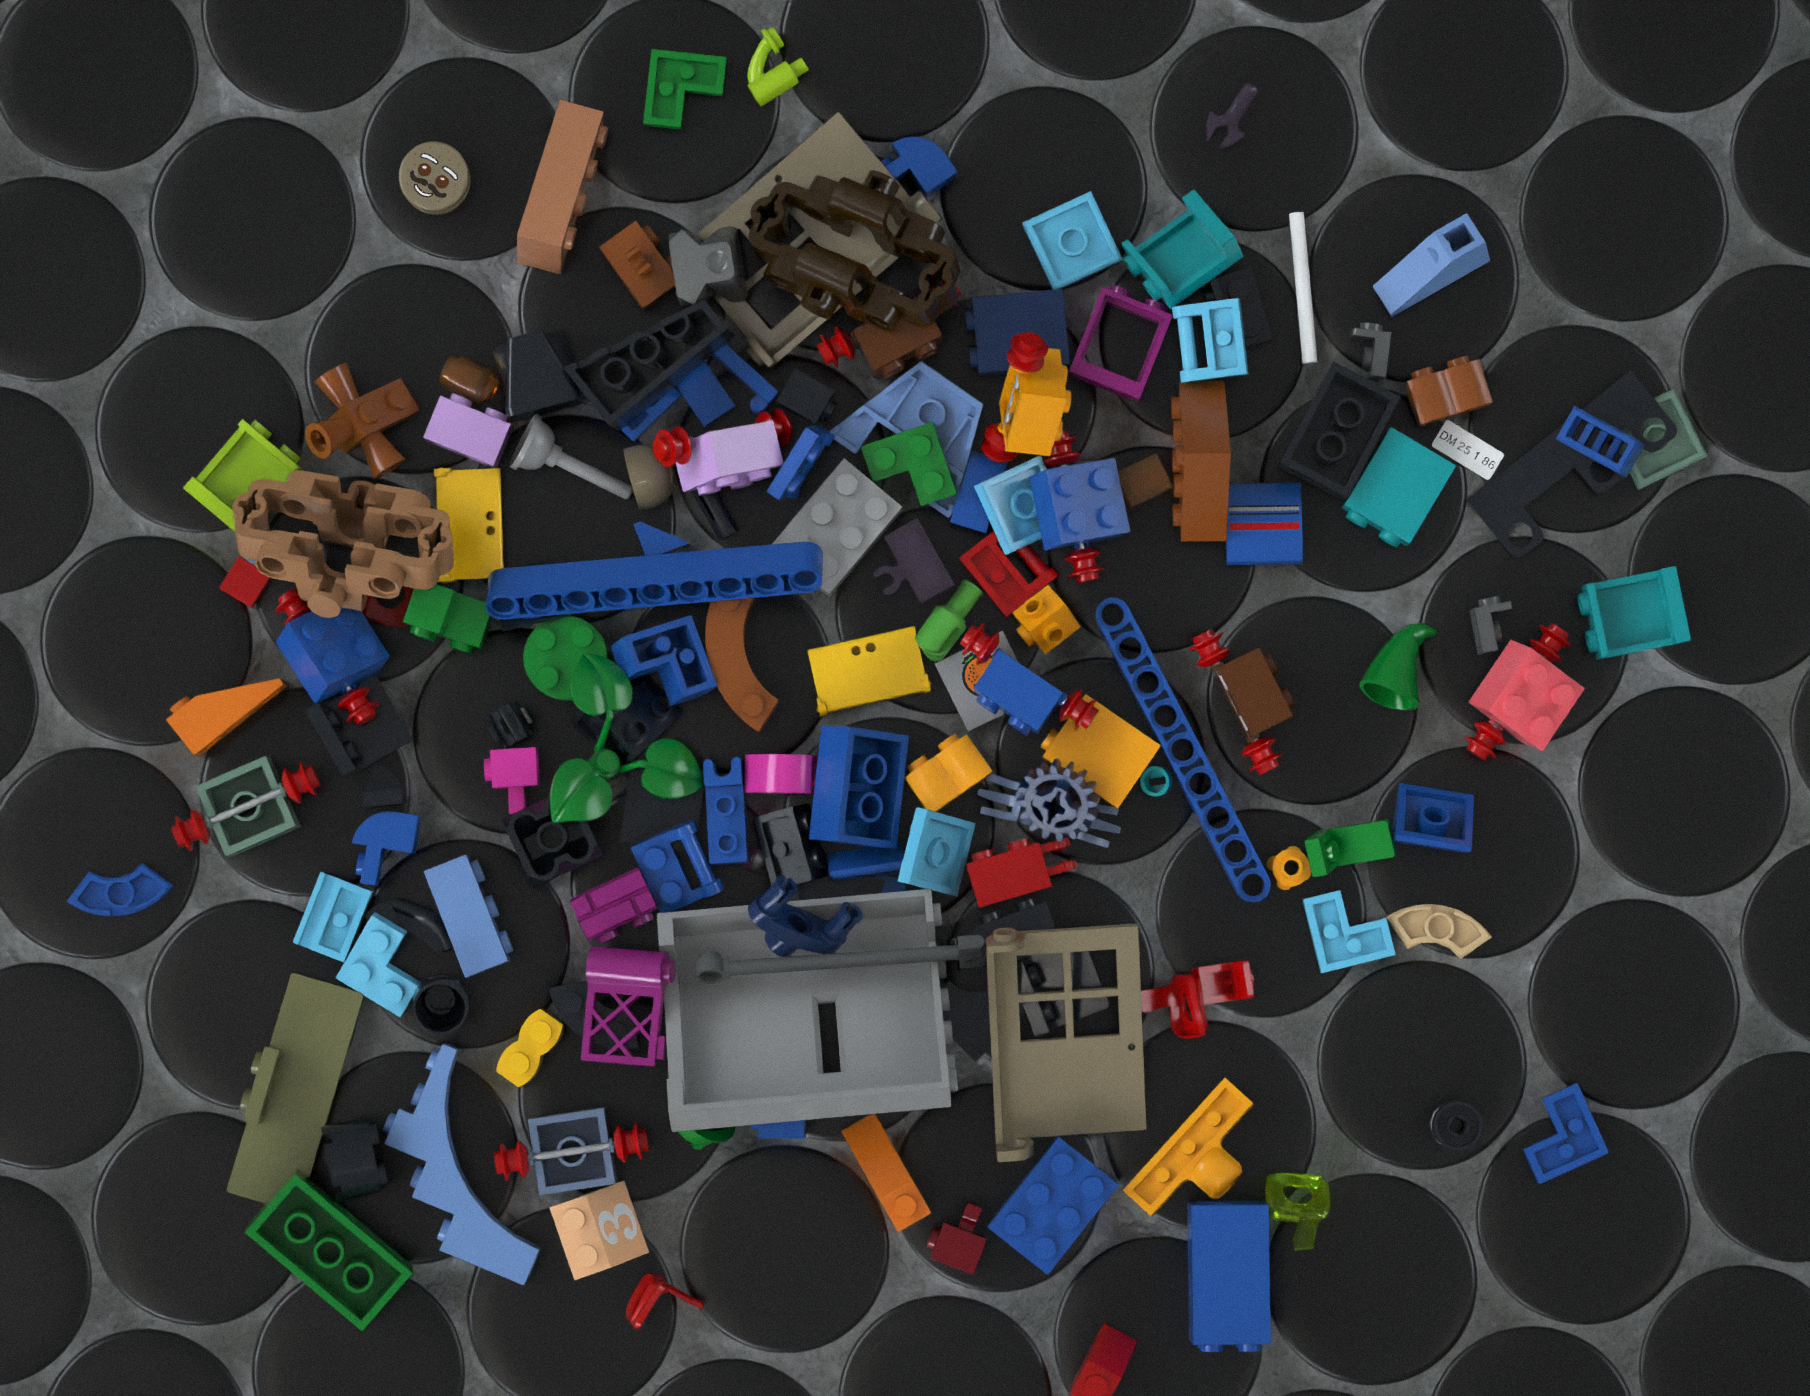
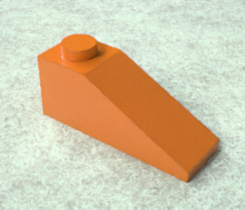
M278 678L202 694L192 699L185 696L170 708L173 714L166 721L193 755L200 757L287 688L288 685L284 680Z
M869 1114L841 1131L898 1232L931 1214L929 1206L876 1114Z

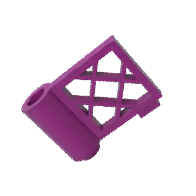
M594 946L590 948L586 962L588 989L581 1061L657 1067L658 1059L665 1060L666 1036H660L664 993L668 983H673L676 972L675 961L670 960L667 952ZM598 993L611 994L620 1005L605 1019L596 1010ZM619 995H628L631 997H629L624 1002ZM641 996L654 997L652 1013L640 1022L629 1006ZM625 1011L636 1027L620 1040L609 1024ZM596 1018L600 1024L594 1028ZM651 1023V1029L649 1033V1031L645 1027H647ZM605 1029L616 1045L605 1054H592L593 1038ZM640 1032L649 1041L648 1058L634 1057L625 1046ZM621 1049L626 1056H617L614 1054H616Z

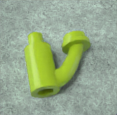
M773 26L767 30L765 28L761 30L763 38L752 56L747 73L749 83L747 86L760 107L799 84L797 77L809 71L803 59L799 58L790 65L784 61L764 74L763 69L769 52L772 50L776 55L779 53V49L784 46L783 41Z

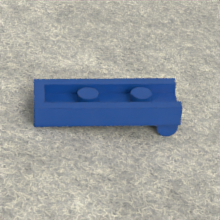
M725 344L712 355L713 358L755 395L750 402V408L754 414L757 415L765 411L779 397L777 395L779 392L728 345Z
M705 361L676 384V387L704 428L736 408Z

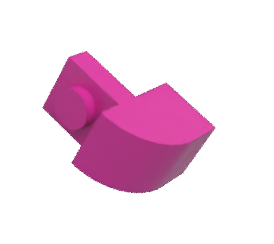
M795 754L745 755L744 793L814 795L818 756Z

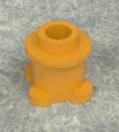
M1290 846L1276 856L1269 857L1267 860V868L1273 872L1277 880V887L1281 890H1289L1293 886L1300 885L1311 876L1308 858L1296 846ZM1287 861H1293L1297 866V870L1293 875L1287 874L1284 870V865Z

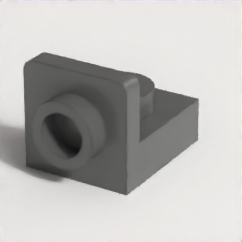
M1360 323V328L1352 329L1350 340L1372 342L1371 347H1365L1362 369L1368 370V380L1383 381L1387 373L1391 332L1383 331V325Z
M1500 596L1478 600L1479 607L1469 611L1478 655L1497 651V643L1502 642L1498 620L1492 621L1491 614L1505 612L1513 608L1511 601L1501 603Z

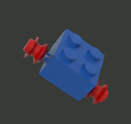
M1062 431L1060 441H1054L1050 456L1044 460L1045 464L1058 468L1046 469L1030 476L1029 479L1044 551L1073 546L1075 551L1070 552L1064 561L1073 563L1074 571L1068 575V578L1076 577V582L1079 584L1098 580V572L1105 570L1103 567L1096 566L1095 558L1101 554V551L1093 547H1085H1088L1089 543L1113 539L1129 533L1130 527L1115 458L1069 465L1075 463L1081 456V453L1072 451L1071 443L1077 440V437H1069L1068 431Z
M297 588L284 593L279 597L278 601L280 604L276 607L275 611L277 613L286 612L288 618L284 623L283 631L276 640V644L314 704L341 693L343 696L339 700L337 709L348 710L350 715L346 719L347 724L356 723L357 726H361L372 720L377 715L375 709L379 706V702L368 701L366 696L370 692L369 687H356V685L368 680L372 676H376L390 656L363 613L358 610L342 608L338 616L325 618L318 616L309 609L306 601L301 600Z
M984 623L979 628L974 625L969 628L960 642L965 647L962 655L970 651L977 655V665L987 662L991 656L993 659L974 686L975 693L979 695L976 699L978 704L995 715L999 709L1010 716L1008 724L1025 736L1030 731L1038 735L1057 706L1062 704L1063 706L1059 711L1061 722L1067 718L1075 721L1074 731H1077L1080 725L1085 729L1089 727L1099 712L1094 707L1097 699L1089 703L1082 699V689L1072 692L1067 698L1068 694L1066 692L1063 694V692L1002 652L1001 648L996 650L1000 643L998 632L992 636L984 633Z

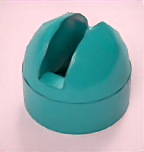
M1152 766L1142 773L1140 784L1146 794L1154 797L1163 796L1170 791L1173 778L1166 768ZM1165 777L1166 784L1151 786L1150 779Z

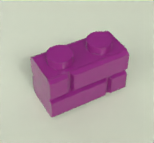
M639 867L569 899L587 940L591 941L596 938L599 945L619 936L617 928L631 922L633 928H636L653 920L652 912L658 909Z

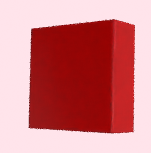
M238 556L219 589L247 606L254 608L271 578L261 574L256 566Z

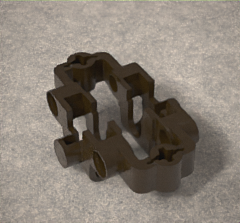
M876 170L869 171L863 184L846 177H842L839 182L818 175L814 177L808 190L790 182H780L773 187L769 196L757 200L751 209V218L754 224L749 232V242L757 257L769 263L763 276L772 284L803 297L801 305L809 312L825 319L832 317L839 304L845 307L848 316L887 332H894L901 318L922 326L934 323L941 311L948 310L957 302L958 289L955 283L960 274V266L953 250L940 243L945 235V230L936 222L908 211L903 202L895 197L900 185L890 176ZM793 207L798 208L811 218L830 225L833 231L850 237L853 225L851 221H855L871 231L876 243L881 246L882 251L897 257L904 255L922 263L931 262L935 264L925 268L919 276L918 282L921 294L918 300L910 299L899 290L878 282L877 277L872 275L865 264L811 242L807 243L803 250L787 244H775L785 239L790 233L791 221L788 215ZM889 214L893 216L896 225L900 226L895 237L887 226ZM854 279L856 283L860 284L862 290L866 291L861 302L858 301L852 290ZM824 292H825V293H827V294H826V296H825V298H824V300H823V302H822V301H820V299H821V297L823 296V294H824Z

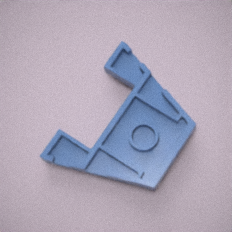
M920 361L852 415L831 429L830 432L835 435L834 440L857 454L878 422L896 434L934 422L954 484L959 493L984 403L923 361ZM958 493L929 503V505L950 518Z

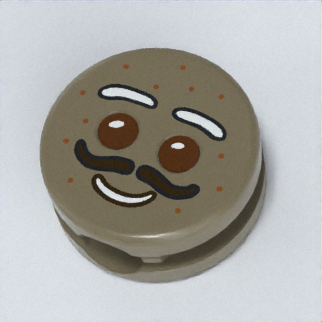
M431 141L417 145L406 154L399 169V184L403 194L412 206L421 212L439 215L451 212L463 203L470 190L471 175L463 156L454 147L446 143Z

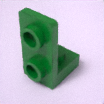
M1388 819L1317 830L1305 840L1313 877L1328 875L1338 866L1392 858L1397 854Z

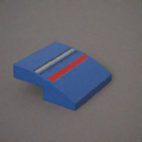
M1301 483L1229 484L1227 541H1225L1226 565L1302 564Z

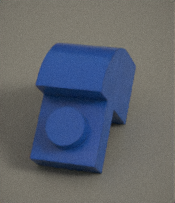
M906 137L892 143V149L898 158L893 161L891 157H887L881 161L897 181L910 174L926 198L957 178L958 171L944 151L934 142L921 137Z
M392 811L380 812L367 818L358 827L352 843L367 846L366 853H359L356 865V875H361L360 883L379 886L386 849L416 854L422 816Z

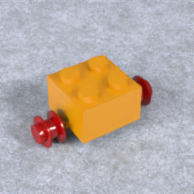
M1032 332L1020 333L1011 339V349L1006 356L1010 365L999 400L1002 422L989 425L985 429V439L981 443V450L984 455L997 463L1010 462L1017 457L1018 453L1050 456L1054 441L1059 442L1063 429L1062 414L1063 412L1068 413L1070 409L1071 391L1066 390L1065 387L1068 369L1066 365H1062L1060 349L1048 348L1046 342L1039 335Z

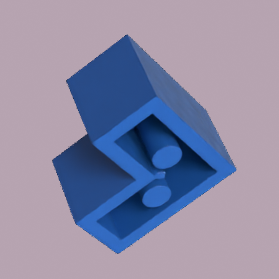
M692 615L623 636L611 646L616 664L625 672L629 680L658 671L670 706L705 696L717 687Z

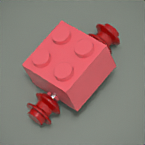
M1550 623L1548 628L1540 625L1539 628L1543 635L1540 640L1530 639L1531 647L1510 640L1469 700V704L1490 719L1488 723L1474 722L1477 733L1474 737H1464L1469 743L1466 749L1479 759L1485 761L1488 756L1493 759L1497 758L1493 752L1496 744H1506L1504 735L1500 732L1503 729L1520 742L1543 752L1585 688L1551 663L1562 662V658L1558 653L1562 647H1572L1567 641L1570 635L1557 625Z

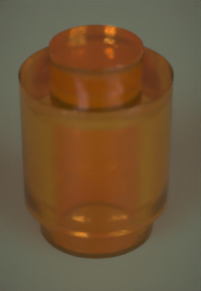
M451 355L442 369L439 383L445 385L447 391L480 405L485 399L489 401L492 399L499 380L494 378L495 370L464 356L457 358Z

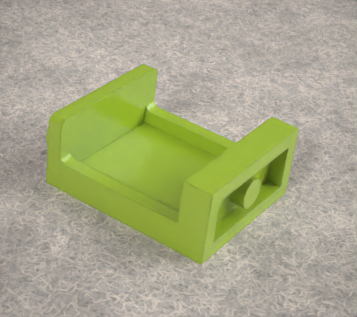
M242 419L237 424L239 426L237 431L198 477H192L183 487L184 490L234 532L235 524L232 505L236 497L247 493L250 485L256 480L269 479L286 482L290 472L303 470L297 465L301 458L285 444L278 449L268 441L272 433L256 420L249 425Z

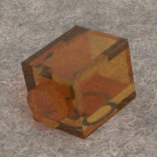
M1156 453L1118 472L1124 503L1128 504L1130 510L1171 491L1173 488Z

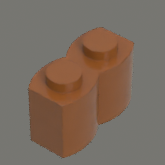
M1467 355L1446 362L1448 369L1434 372L1431 366L1410 373L1412 380L1407 381L1404 386L1417 427L1474 411L1493 403L1480 359L1470 361Z

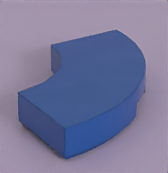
M141 863L132 873L118 878L103 877L89 871L66 902L82 911L95 915L124 916L140 912L154 905L167 895L175 885L145 863Z

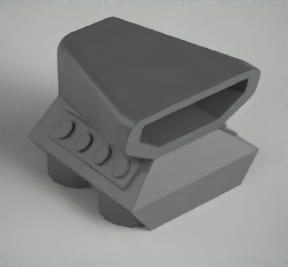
M731 226L719 228L705 241L694 233L683 229L669 234V249L675 287L681 307H689L702 300L708 302L714 290L730 302H742L747 299L748 289L739 233L736 228Z

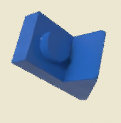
M641 521L633 524L645 556L674 553L691 546L689 542Z

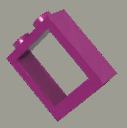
M1111 285L1110 290L1102 287L1068 376L1138 403L1173 315L1167 313L1168 307L1160 302L1146 299V302L1142 303L1132 299L1133 293L1122 287ZM1106 304L1158 324L1137 381L1084 361Z

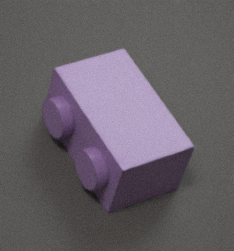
M453 393L450 399L440 396L423 438L429 443L491 468H497L513 430V426L506 422L507 415L488 407L485 413L472 409L471 405L473 402Z

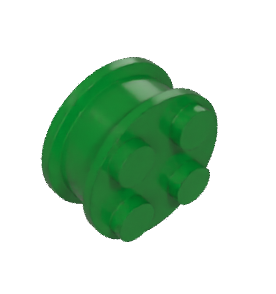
M567 616L542 622L532 631L526 641L523 654L525 671L533 685L545 695L557 700L573 701L570 692V682L580 657L589 653L609 659L607 644L599 631L581 618Z

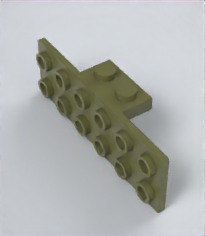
M297 973L290 975L270 1045L265 1046L263 1052H256L251 1067V1073L256 1074L252 1089H245L241 1100L240 1110L245 1111L243 1120L247 1122L227 1186L228 1193L266 1204L296 1168L308 1178L311 1177L323 1136L321 1127L326 1126L364 999V995L361 992Z

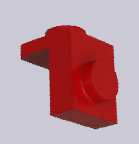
M1248 960L1191 968L1193 976L1198 977L1201 981L1204 1005L1254 997L1253 987L1255 979Z

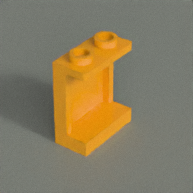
M1087 694L1082 698L1088 703L1094 700ZM1096 701L1094 707L1099 712L1087 729L1080 725L1077 731H1074L1075 721L1067 718L1060 732L1052 728L1040 746L1046 750L1042 758L1051 764L1054 759H1059L1061 767L1064 768L1072 761L1074 762L1073 771L1076 773L1086 769L1088 772L1084 780L1086 782L1096 781L1097 783L1093 792L1100 795L1106 803L1118 809L1161 745Z

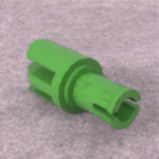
M964 579L961 582L962 584L946 606L941 605L934 608L915 637L923 654L931 661L936 662L944 659L961 634L967 629L964 618L983 595L982 591L968 580Z

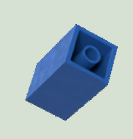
M1187 1201L1189 1340L1193 1345H1198L1201 1352L1223 1351V1345H1236L1239 1351L1245 1352L1262 1351V1344H1271L1269 1205L1264 1201Z

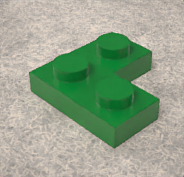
M651 49L643 120L644 126L681 130L685 93L723 97L727 57Z
M934 422L861 446L872 481L875 482L909 470L921 506L958 493Z

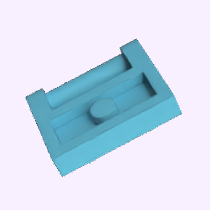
M1239 298L1172 307L1173 319H1177L1183 365V371H1180L1181 383L1249 375ZM1202 316L1208 364L1206 368H1198L1192 317Z

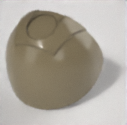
M636 445L624 448L625 461L639 510H650L662 504L674 492L678 478L674 465L672 467L663 466L655 458L653 446Z

